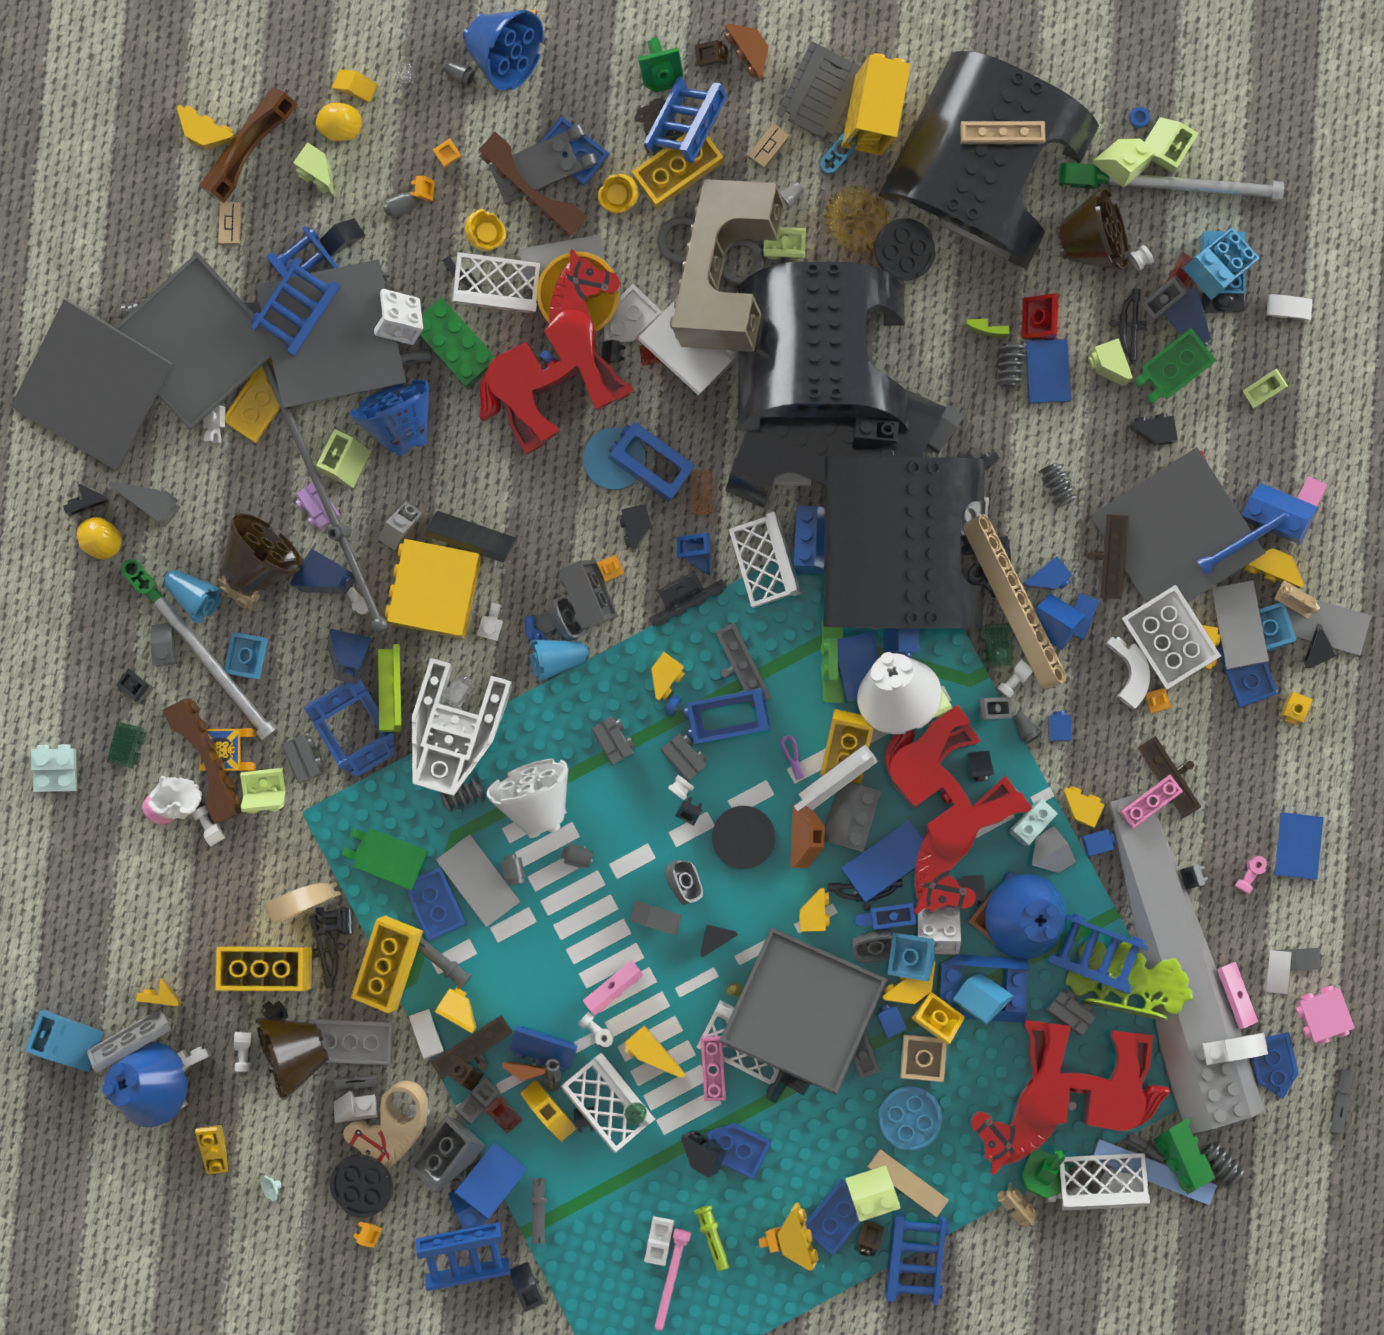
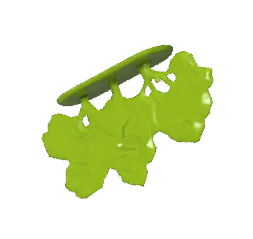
M1087 941L1077 949L1079 959L1082 957ZM1096 942L1088 963L1090 965L1088 969L1097 971V968L1100 969L1107 951L1103 943ZM1124 942L1119 944L1108 970L1109 977L1116 979L1117 976H1120L1132 945ZM1140 952L1137 954L1128 980H1130L1128 984L1133 986L1131 994H1139L1144 998L1146 1004L1143 1009L1127 1006L1128 997L1130 996L1127 993L1102 984V989L1099 990L1097 987L1099 982L1070 971L1066 979V985L1071 986L1076 996H1082L1089 991L1096 992L1099 998H1087L1084 1000L1087 1004L1156 1020L1167 1021L1168 1018L1165 1015L1153 1012V1007L1162 1004L1169 1013L1177 1014L1182 1011L1184 1002L1193 999L1192 990L1188 988L1189 978L1182 971L1181 965L1176 958L1162 960L1149 970L1145 967L1146 958ZM1111 991L1120 996L1122 1002L1121 1004L1104 1001V998ZM1146 992L1149 994L1148 999L1145 997ZM1155 993H1162V996L1158 1000L1154 999L1153 1002H1151L1152 996ZM1165 997L1168 998L1167 1002H1162Z

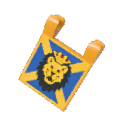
M256 729L207 730L210 739L216 744L218 757L225 764V771L256 770V763L241 762V737H256ZM199 754V771H206L203 759Z

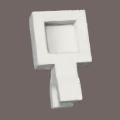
M217 406L203 419V428L208 429L204 434V441L221 443L220 428H225V407Z
M492 603L489 617L482 615L477 633L478 636L498 641L503 624L502 620H498L501 605Z

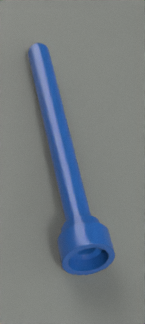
M1286 512L1282 513L1212 557L1200 558L1197 560L1205 575L1213 571L1212 568L1215 567L1216 563L1287 521L1290 517L1289 514Z

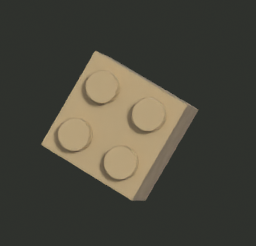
M903 1034L899 1077L944 1082L947 1044L937 1037Z

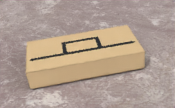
M773 123L748 154V157L765 169L789 138V135Z
M220 202L218 243L240 245L241 203Z

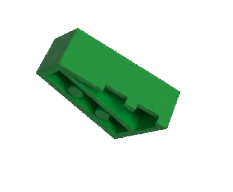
M1189 1117L1153 1139L1156 1149L1159 1153L1163 1154L1169 1170L1175 1174L1179 1186L1187 1195L1215 1179L1205 1154H1200L1196 1145L1199 1142L1197 1136H1192L1188 1125L1191 1124Z

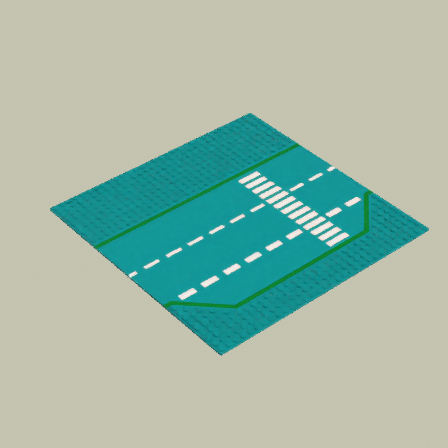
M795 550L789 552L793 566ZM773 561L770 562L766 572L775 576L779 569L778 564ZM755 570L748 574L749 580L756 582L761 572ZM764 574L759 585L768 589L774 578ZM796 574L802 594L790 595L755 608L751 607L742 577L727 585V588L723 589L724 591L720 595L710 596L705 599L703 604L689 607L684 614L669 618L668 622L664 625H652L586 660V662L507 702L492 744L465 780L468 785L470 784L471 777L478 782L479 775L485 792V801L483 802L477 797V804H473L469 800V806L466 807L461 802V809L458 810L453 805V812H449L447 808H444L438 791L413 784V753L303 811V816L368 940H370L376 919L383 916H388L420 930L422 928L403 887L354 868L355 861L341 855L344 847L356 852L360 840L350 836L352 828L365 833L368 832L369 828H372L427 850L428 855L419 876L440 867L436 859L469 834L503 879L501 861H505L504 856L516 854L517 858L521 857L526 876L524 877L525 882L509 886L520 900V903L488 927L484 925L444 871L467 925L430 940L428 943L451 962H458V966L466 973L472 974L470 980L461 990L467 993L465 997L470 1000L477 1027L475 1032L500 1015H503L513 1031L512 1034L481 1053L488 1066L485 1070H480L484 1075L478 1084L486 1078L500 1093L471 1125L464 1119L462 1120L466 1127L485 1145L480 1152L482 1157L495 1142L527 1168L526 1172L504 1200L575 1335H764L887 1268L893 1212H901L904 1219H907V1222L938 1224L939 1215L944 1216L947 1223H949L950 1234L1000 1207L1002 1204L998 1201L997 1195L1002 1190L1006 1192L1009 1183L1018 1189L1021 1194L1027 1192L1020 1175L1028 1155L1011 1164L1002 1165L996 1174L992 1175L990 1173L991 1161L983 1156L985 1154L984 1143L970 1125L972 1115L978 1111L988 1114L992 1121H1000L1005 1124L1012 1122L1019 1095L1031 1078V1066L1028 1055L1029 1040L1027 1032L1023 1027V1022L990 1021L985 1025L980 1020L964 1019L951 1043L946 1048L944 1082L900 1078L903 1034L936 1036L911 1019L927 995L916 1004L884 1000L881 997L884 994L882 991L866 1027V1032L881 1068L880 1072L860 1078L855 1062L852 1059L837 1095L810 1084L803 1096L786 1086L778 1101L774 1103L766 1098L770 1084L724 1062L726 1100H704L702 1050L697 1048V1045L719 1001L721 1000L735 1007L771 927L886 978L887 982L884 988L891 983L896 985L901 981L899 976L888 975L889 959L870 963H860L855 960L852 950V939L870 932L872 926L859 927L855 924L854 919L858 914L870 913V909L866 912L862 907L865 905L864 902L844 899L835 892H829L828 883L851 884L842 872L841 867L861 853L824 842V849L808 869L790 868L793 804H798L802 801L798 794L822 777L820 773L834 709L862 715L857 700L846 702L844 696L843 703L823 702L821 644L824 610V574ZM777 580L772 591L777 594L785 592L784 583ZM757 587L753 594L755 601L763 599L767 591ZM735 623L771 696V699L766 701L771 729L694 744V740H691L693 742V745H691L695 752L700 750L707 758L705 761L707 766L689 781L694 789L686 794L687 798L685 801L691 797L690 803L697 807L699 803H702V812L695 825L692 826L676 817L683 800L668 789L670 785L675 783L677 775L683 779L684 777L660 750L678 734L682 737L686 734L690 739L688 731L691 728L690 719H686L684 708L687 707L686 703L744 692L736 674L726 679L720 676L721 670L731 667V664L715 632ZM843 627V638L872 631L878 657L880 658L885 653L884 628ZM918 628L919 652L912 653V657L909 658L917 660L932 669L938 677L941 689L951 707L954 708L956 705H959L969 719V725L981 740L975 746L962 747L950 752L940 765L959 783L972 806L1005 775L1017 792L1020 791L1031 806L1036 801L1043 799L1058 814L1041 833L1055 826L1068 843L1076 860V863L1059 873L1032 866L1036 838L1030 845L1023 846L1008 832L1025 814L1018 813L1008 816L1001 822L981 828L970 850L949 871L950 876L958 881L962 876L984 875L985 899L993 889H997L1003 883L1004 874L1007 872H1013L1015 876L1032 874L1043 877L1054 884L1062 894L1067 908V915L1073 916V913L1085 917L1084 921L1132 939L1024 740L1021 741L1013 719L980 722L978 700L981 698H1000V695L963 628ZM663 652H665L684 666L683 672L685 674L679 683L674 681L670 687L673 691L666 700L662 698L659 702L655 696L651 668ZM676 695L682 699L677 712L671 717L665 713L671 697ZM749 701L707 709L701 712L703 729L706 731L758 721L756 708H752ZM612 716L615 720L619 718L625 728L622 731L624 737H630L635 745V748L632 749L634 754L614 766L611 765L591 731V728ZM932 718L928 724L919 729L914 728L915 738L912 743L921 738L929 725L938 718ZM961 727L955 728L951 732H954ZM875 728L873 729L869 749L878 762L863 773L862 782L858 784L881 791L864 851L909 820L924 839L926 836L925 826L951 808V805H946L939 796L941 794L940 790L913 809L907 804L891 784L885 764L886 748L893 734L884 733ZM788 735L796 740L799 753L798 760L804 776L797 780L789 764L790 762L784 755L780 745L781 739ZM790 739L785 740L786 749L790 757L794 759L792 742ZM989 750L994 775L990 776L989 780L975 782L974 778L969 779L966 754ZM546 759H554L555 763H560V760H563L568 767L565 814L563 821L560 823L561 827L557 831H546L537 837L529 838L528 834L488 799L487 790L497 779L501 782L508 777V772L523 765ZM835 794L813 809L824 826H826ZM736 806H751L761 810L770 819L775 830V844L771 854L763 863L749 869H738L724 863L716 854L712 843V831L717 819L725 811ZM569 843L589 848V851L593 852L589 868L583 867L582 869L565 864L564 859L561 858L564 846L568 847ZM684 860L694 864L702 883L703 897L686 905H682L670 889L665 876V868L670 862ZM915 869L901 878L903 887H898L889 896L877 899L876 901H868V904L871 905L870 908L913 903L915 910L918 902L914 885ZM820 888H825V893H829V905H825V914H829L830 926L826 927V931H799V910ZM841 889L843 893L858 894L855 889ZM635 902H642L682 915L677 934H669L631 922L630 918ZM980 905L971 906L966 909L960 908L961 945L959 954L1016 958L1002 952L968 922V919ZM915 914L916 924L890 927L888 929L895 933L918 936L917 914ZM1068 920L1062 938L1053 949L1042 956L1027 959L1031 970H1028L1025 1012H1028L1025 1020L1064 1025L1045 1011V1009L1059 990L1065 992L1068 989L1075 994L1071 986L1066 985L1069 971L1048 962L1051 954L1057 956L1062 950L1072 924ZM706 925L737 932L738 936L703 958L700 955ZM1083 926L1079 927L1068 955L1070 962L1077 964V961H1080L1077 949L1089 939L1091 929ZM422 933L421 937L426 940L424 933ZM1100 933L1097 942L1103 943L1106 949H1108L1111 937ZM417 950L401 997V1003L408 1016L427 1009L431 1011L443 1050L446 1052L473 1033L435 1012L450 988L455 990L458 984L449 977L446 978L443 974L444 971ZM935 954L936 962L931 992L938 996L939 964L954 957L956 954ZM632 960L644 975L639 978L637 983L627 988L620 997L615 998L603 1011L594 1016L583 1000ZM962 965L961 987L967 979L981 972L1004 989L1005 968ZM1101 983L1097 986L1099 990L1102 989ZM1089 991L1082 996H1077L1075 1000L1082 1005L1085 999H1098L1099 996L1095 991ZM1110 991L1104 998V1001L1121 1004L1122 998ZM1146 992L1145 997L1148 999L1149 994ZM1131 994L1128 997L1127 1006L1139 1009L1145 1007L1146 1002L1141 995ZM891 1003V1006L896 1005L907 1030L887 1038L876 1014L880 1012V1007ZM1090 1005L1094 1008L1092 1013L1096 1017L1082 1036H1079L1070 1029L1060 1071L1087 1073L1109 1080L1116 1065V1051L1110 1038L1111 1030L1153 1035L1150 1068L1144 1078L1142 1091L1149 1085L1167 1086L1170 1089L1169 1095L1161 1102L1155 1114L1143 1125L1127 1131L1087 1125L1082 1122L1085 1094L1070 1091L1069 1100L1076 1103V1109L1070 1110L1068 1108L1066 1123L1058 1124L1048 1139L1038 1147L1039 1149L1051 1155L1054 1151L1062 1150L1066 1157L1092 1156L1098 1139L1114 1145L1127 1138L1130 1133L1134 1134L1178 1110L1161 1055L1155 1019ZM588 1011L594 1016L593 1022L602 1029H609L611 1031L613 1042L609 1047L597 1045L595 1036L587 1027L582 1029L577 1024ZM719 1016L714 1021L716 1031L724 1029L727 1025L726 1020ZM521 1025L579 1044L571 1069H566L565 1072L560 1071V1086L597 1055L602 1053L655 1120L616 1153L609 1148L595 1129L590 1131V1126L582 1127V1133H579L577 1128L561 1142L538 1118L520 1093L537 1079L573 1123V1109H577L576 1105L561 1087L556 1092L548 1091L544 1074L521 1081L502 1067L505 1061L546 1067V1063L541 1065L533 1062L534 1058L525 1056V1059L513 1056L514 1051L509 1049L516 1026ZM645 1025L681 1067L686 1076L680 1078L640 1061L636 1056L631 1058L624 1050L626 1047L624 1042ZM730 1047L723 1048L725 1056L729 1058L737 1056L736 1050ZM441 1054L432 1056V1057H430V1058H431V1060H434L435 1058H437V1057L440 1056ZM750 1056L741 1058L744 1066L748 1068L756 1065L754 1058ZM475 1059L468 1062V1064L479 1069ZM769 1065L760 1067L762 1074L771 1079L774 1073L773 1067ZM711 1066L710 1070L712 1072H716L717 1068L715 1066ZM590 1067L586 1070L585 1080L596 1081L597 1073ZM450 1076L442 1079L456 1108L472 1092L459 1085ZM572 1082L568 1085L573 1093L581 1094V1083ZM585 1083L584 1095L595 1096L596 1084ZM600 1085L599 1096L610 1098L608 1086ZM904 1086H915L929 1092L937 1100L942 1112V1124L935 1140L928 1146L914 1151L903 1150L890 1144L883 1136L878 1123V1112L884 1098L893 1090ZM584 1098L585 1108L595 1106V1099ZM599 1100L598 1111L609 1112V1101ZM613 1102L612 1113L623 1114L624 1106L621 1102ZM597 1116V1123L600 1127H608V1116ZM612 1116L611 1128L622 1129L623 1118ZM627 1118L626 1130H635L639 1127L634 1119ZM736 1123L771 1140L772 1143L754 1180L722 1164L717 1174L707 1178L690 1167L681 1140L682 1135L693 1130L700 1132L704 1138L708 1139L706 1132ZM611 1131V1140L617 1146L621 1142L622 1133ZM879 1149L949 1199L936 1217L894 1186L900 1209L867 1219L869 1222L885 1227L875 1256L865 1257L854 1250L864 1222L862 1221L833 1256L812 1239V1248L817 1251L818 1262L814 1269L810 1271L784 1256L782 1250L770 1253L769 1246L760 1248L758 1240L767 1236L766 1231L771 1228H781L795 1203H800L801 1209L805 1210L806 1218L808 1219L840 1179L846 1182L845 1178L872 1170L868 1167V1164ZM1067 1162L1071 1164V1167L1075 1166L1073 1162ZM541 1177L545 1178V1197L547 1198L545 1203V1243L540 1244L538 1238V1244L532 1243V1203L530 1202V1197H532V1178L539 1179ZM710 1204L712 1205L711 1212L714 1220L718 1222L717 1232L730 1265L729 1268L721 1271L716 1270L717 1268L705 1234L700 1231L701 1225L697 1215L693 1212L697 1208ZM653 1216L674 1220L665 1266L644 1262ZM674 1230H686L691 1232L690 1240L683 1247L664 1327L661 1331H657L655 1323L675 1247ZM906 1230V1232H903L902 1240L905 1243L931 1244L937 1240V1233ZM904 1251L900 1255V1260L915 1252Z

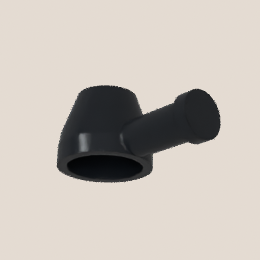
M972 565L968 570L969 580L976 585H983L992 598H995L996 595L981 565ZM978 569L979 574L974 576L973 572Z

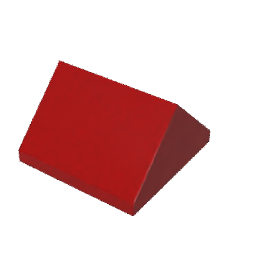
M1058 293L1023 298L1022 339L1054 340L1057 336Z

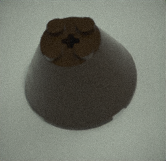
M1107 188L1097 190L1061 221L1060 226L1056 227V234L1062 242L1061 254L1063 259H1069L1071 262L1123 270L1127 268L1129 259H1125V252L1129 251L1127 235L1117 203L1112 204L1109 198L1112 194Z
M245 513L236 514L231 519L222 565L219 571L229 581L228 586L234 591L240 589L249 595H253L263 588L298 573L302 567V559L293 544L283 534L280 533L278 537L269 529L270 524Z
M258 1018L255 1022L260 1025L257 1028L261 1048L267 1062L273 1068V1070L269 1069V1072L273 1074L275 1088L280 1099L283 1101L288 1099L329 1060L326 1049L320 1043L323 1041V1037L316 1023Z

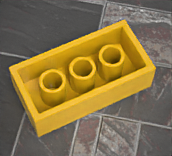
M687 133L678 138L676 141L682 142L685 139ZM707 135L694 163L686 162L680 150L664 148L632 171V178L655 210H657L723 164L724 157Z
M388 916L376 919L351 998L388 1014L397 1010L423 931Z

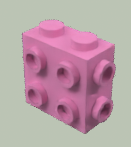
M1332 985L1320 989L1321 993L1313 995V992L1300 996L1302 1000L1296 1001L1298 1006L1295 1007L1297 1016L1303 1020L1305 1025L1303 1027L1304 1035L1307 1040L1310 1039L1311 1042H1317L1318 1045L1329 1042V1037L1335 1035L1338 1038L1349 1035V1030L1355 1028L1341 989L1333 988Z

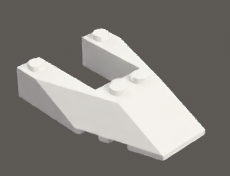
M430 658L412 715L413 784L454 796L492 744L511 693L512 682L491 676L479 715L445 706L441 703L452 672V666L450 663Z

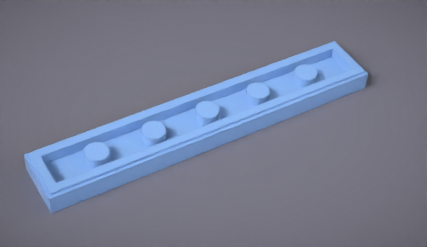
M1098 1139L1092 1156L1136 1153ZM1145 1157L1147 1181L1210 1205L1217 1185L1208 1182L1187 1195L1181 1189L1177 1177L1169 1170L1167 1165ZM1131 1159L1127 1163V1166L1135 1173L1141 1168L1140 1159ZM1110 1160L1106 1164L1118 1170L1122 1166L1116 1160ZM1125 1168L1121 1170L1123 1172L1131 1174Z

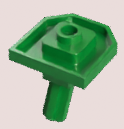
M653 37L647 42L650 54L638 57L644 87L654 92L671 89L678 77H684L678 47L662 51L659 39Z
M1037 1148L1028 1155L1020 1175L1027 1191L1043 1199L1061 1193L1060 1165L1066 1158L1062 1150L1054 1151L1051 1155ZM1064 1162V1169L1069 1173L1071 1164Z

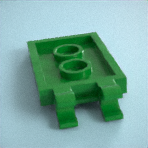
M1190 328L1141 367L1144 373L1133 382L1138 388L1147 381L1151 384L1155 391L1146 398L1152 404L1162 395L1166 400L1169 399L1217 360Z
M352 828L350 836L360 840L356 852L344 847L341 855L355 861L354 868L413 891L428 851L372 828H369L367 833Z

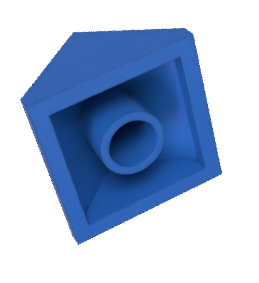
M1051 593L1035 610L1050 643L1062 651L1086 617Z

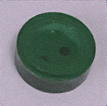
M633 1102L625 1109V1118L633 1125L642 1123L647 1116L645 1106L639 1102Z

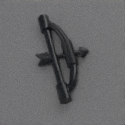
M1134 288L1132 294L1124 302L1121 314H1119V322H1116L1115 319L1109 322V325L1113 328L1119 326L1118 334L1120 335L1124 351L1129 355V361H1137V329L1147 330L1145 328L1147 321H1138V304L1141 296V289ZM1132 301L1133 319L1132 323H1127V310ZM1127 326L1132 327L1131 348H1128L1126 342Z
M902 879L889 886V890L879 893L869 901H876L877 899L889 896L898 887H903ZM828 883L829 892H835L844 899L864 902L857 893L852 895L841 892V889H855L852 884ZM864 902L865 905L862 907L867 912L871 905L868 902Z
M317 915L309 917L311 928L314 930L318 948L312 949V959L320 957L324 972L323 979L327 989L334 987L333 981L338 971L339 957L337 950L343 951L346 945L339 943L336 946L335 940L329 931L325 932L328 948L323 949L321 936L316 935L319 930L318 927H321L322 922L318 920ZM326 952H329L330 960H332V974H329L325 957Z

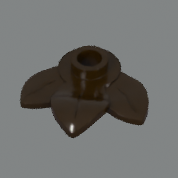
M656 98L649 105L642 106L635 115V121L644 123L646 136L659 115L655 110L656 105L663 107L665 100L662 98Z

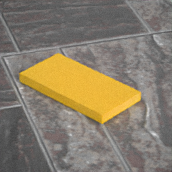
M271 357V358L269 359V362H270L271 367H272V369H273V371H274V366H273L272 357ZM262 366L252 374L225 414V424L254 443L259 441L280 410L279 403Z

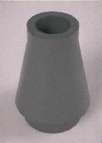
M448 60L443 67V72L449 74L462 86H469L475 77V71L472 70L471 66Z
M1023 711L1013 716L1012 719L1015 722L1021 741L1024 740L1028 744L1040 736L1039 729L1025 716Z

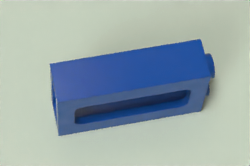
M635 421L631 426L627 424L620 433L623 438L619 443L615 441L608 450L611 453L608 459L669 502L695 465ZM633 437H638L680 468V472L672 484L662 480L625 452V448Z
M884 628L885 653L891 652L912 657V653L919 652L918 628Z
M763 688L686 703L687 707L684 708L686 719H690L691 728L688 729L690 740H694V744L771 729ZM754 701L758 721L709 731L703 729L701 712L703 710Z

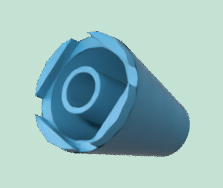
M180 570L169 571L164 578L165 587L197 624L204 622L205 620L202 618L206 615L210 617L222 601L220 593H223V591L219 587Z
M531 640L529 643V649L533 648L534 652L530 654V660L535 677L539 676L537 681L546 680L586 662V658L589 657L588 647L583 645L581 641Z

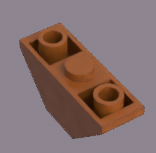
M727 24L725 26L726 33L724 34L726 40L730 45L732 43L737 48L735 52L741 61L745 60L749 66L747 70L752 78L756 77L758 81H761L768 55V44L758 29Z
M793 804L790 868L808 869L824 849L825 826L814 810L808 808L807 805L797 811L794 807L796 804Z

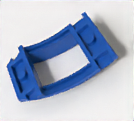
M359 679L357 685L344 682L316 700H311L304 707L305 712L324 740L339 768L349 771L357 777L394 755L393 732H380L381 737L346 757L325 721L360 699L379 729V709L361 679Z
M956 954L954 957L939 964L937 997L965 1016L964 1019L975 1020L978 1019L965 1009L960 1008L953 1001V998L961 989L962 965L1005 968L1004 989L1013 995V999L991 1021L1024 1022L1028 1012H1025L1028 970H1031L1027 959Z

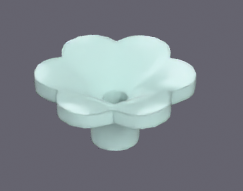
M266 1175L263 1176L261 1187L265 1197L271 1199V1201H276L278 1189L281 1188L280 1181H274Z

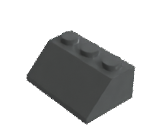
M595 559L580 560L559 570L560 582L567 590L568 602L573 606L576 613L575 619L582 629L618 618Z
M848 783L836 792L825 826L824 842L863 853L881 791Z

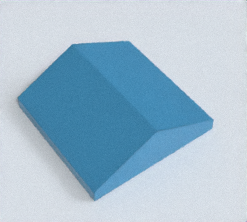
M1277 603L1259 609L1267 652L1280 649L1297 641L1284 604Z
M232 632L224 667L226 673L260 680L268 638Z
M893 932L888 975L929 981L935 961L934 939Z
M979 972L966 980L953 998V1001L987 1025L1013 999V995Z

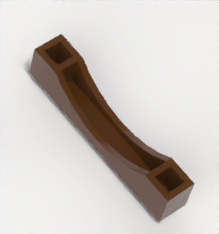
M272 87L199 186L216 200L225 203L236 188L241 170L252 151L268 133L288 119L298 104L285 92Z
M496 132L478 150L481 152L479 157L487 164L492 162L497 167L494 171L503 179L507 176L512 181L510 186L518 193L523 191L527 195L526 200L533 207L538 205L543 209L541 214L548 221L555 220L559 224L556 228L565 236L567 233L572 235L588 218L573 203L549 199L531 188L516 168L511 146Z
M192 698L183 699L163 709L162 711L170 728L189 740L203 759L209 782L206 806L214 823H223L243 813L241 811L242 800L236 795L233 789L234 783L224 770L225 764L218 757L216 744L207 733V725L199 716V708Z

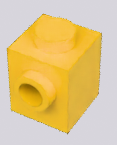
M1294 691L1290 692L1280 716L1285 718V722L1292 725L1304 723L1313 699Z

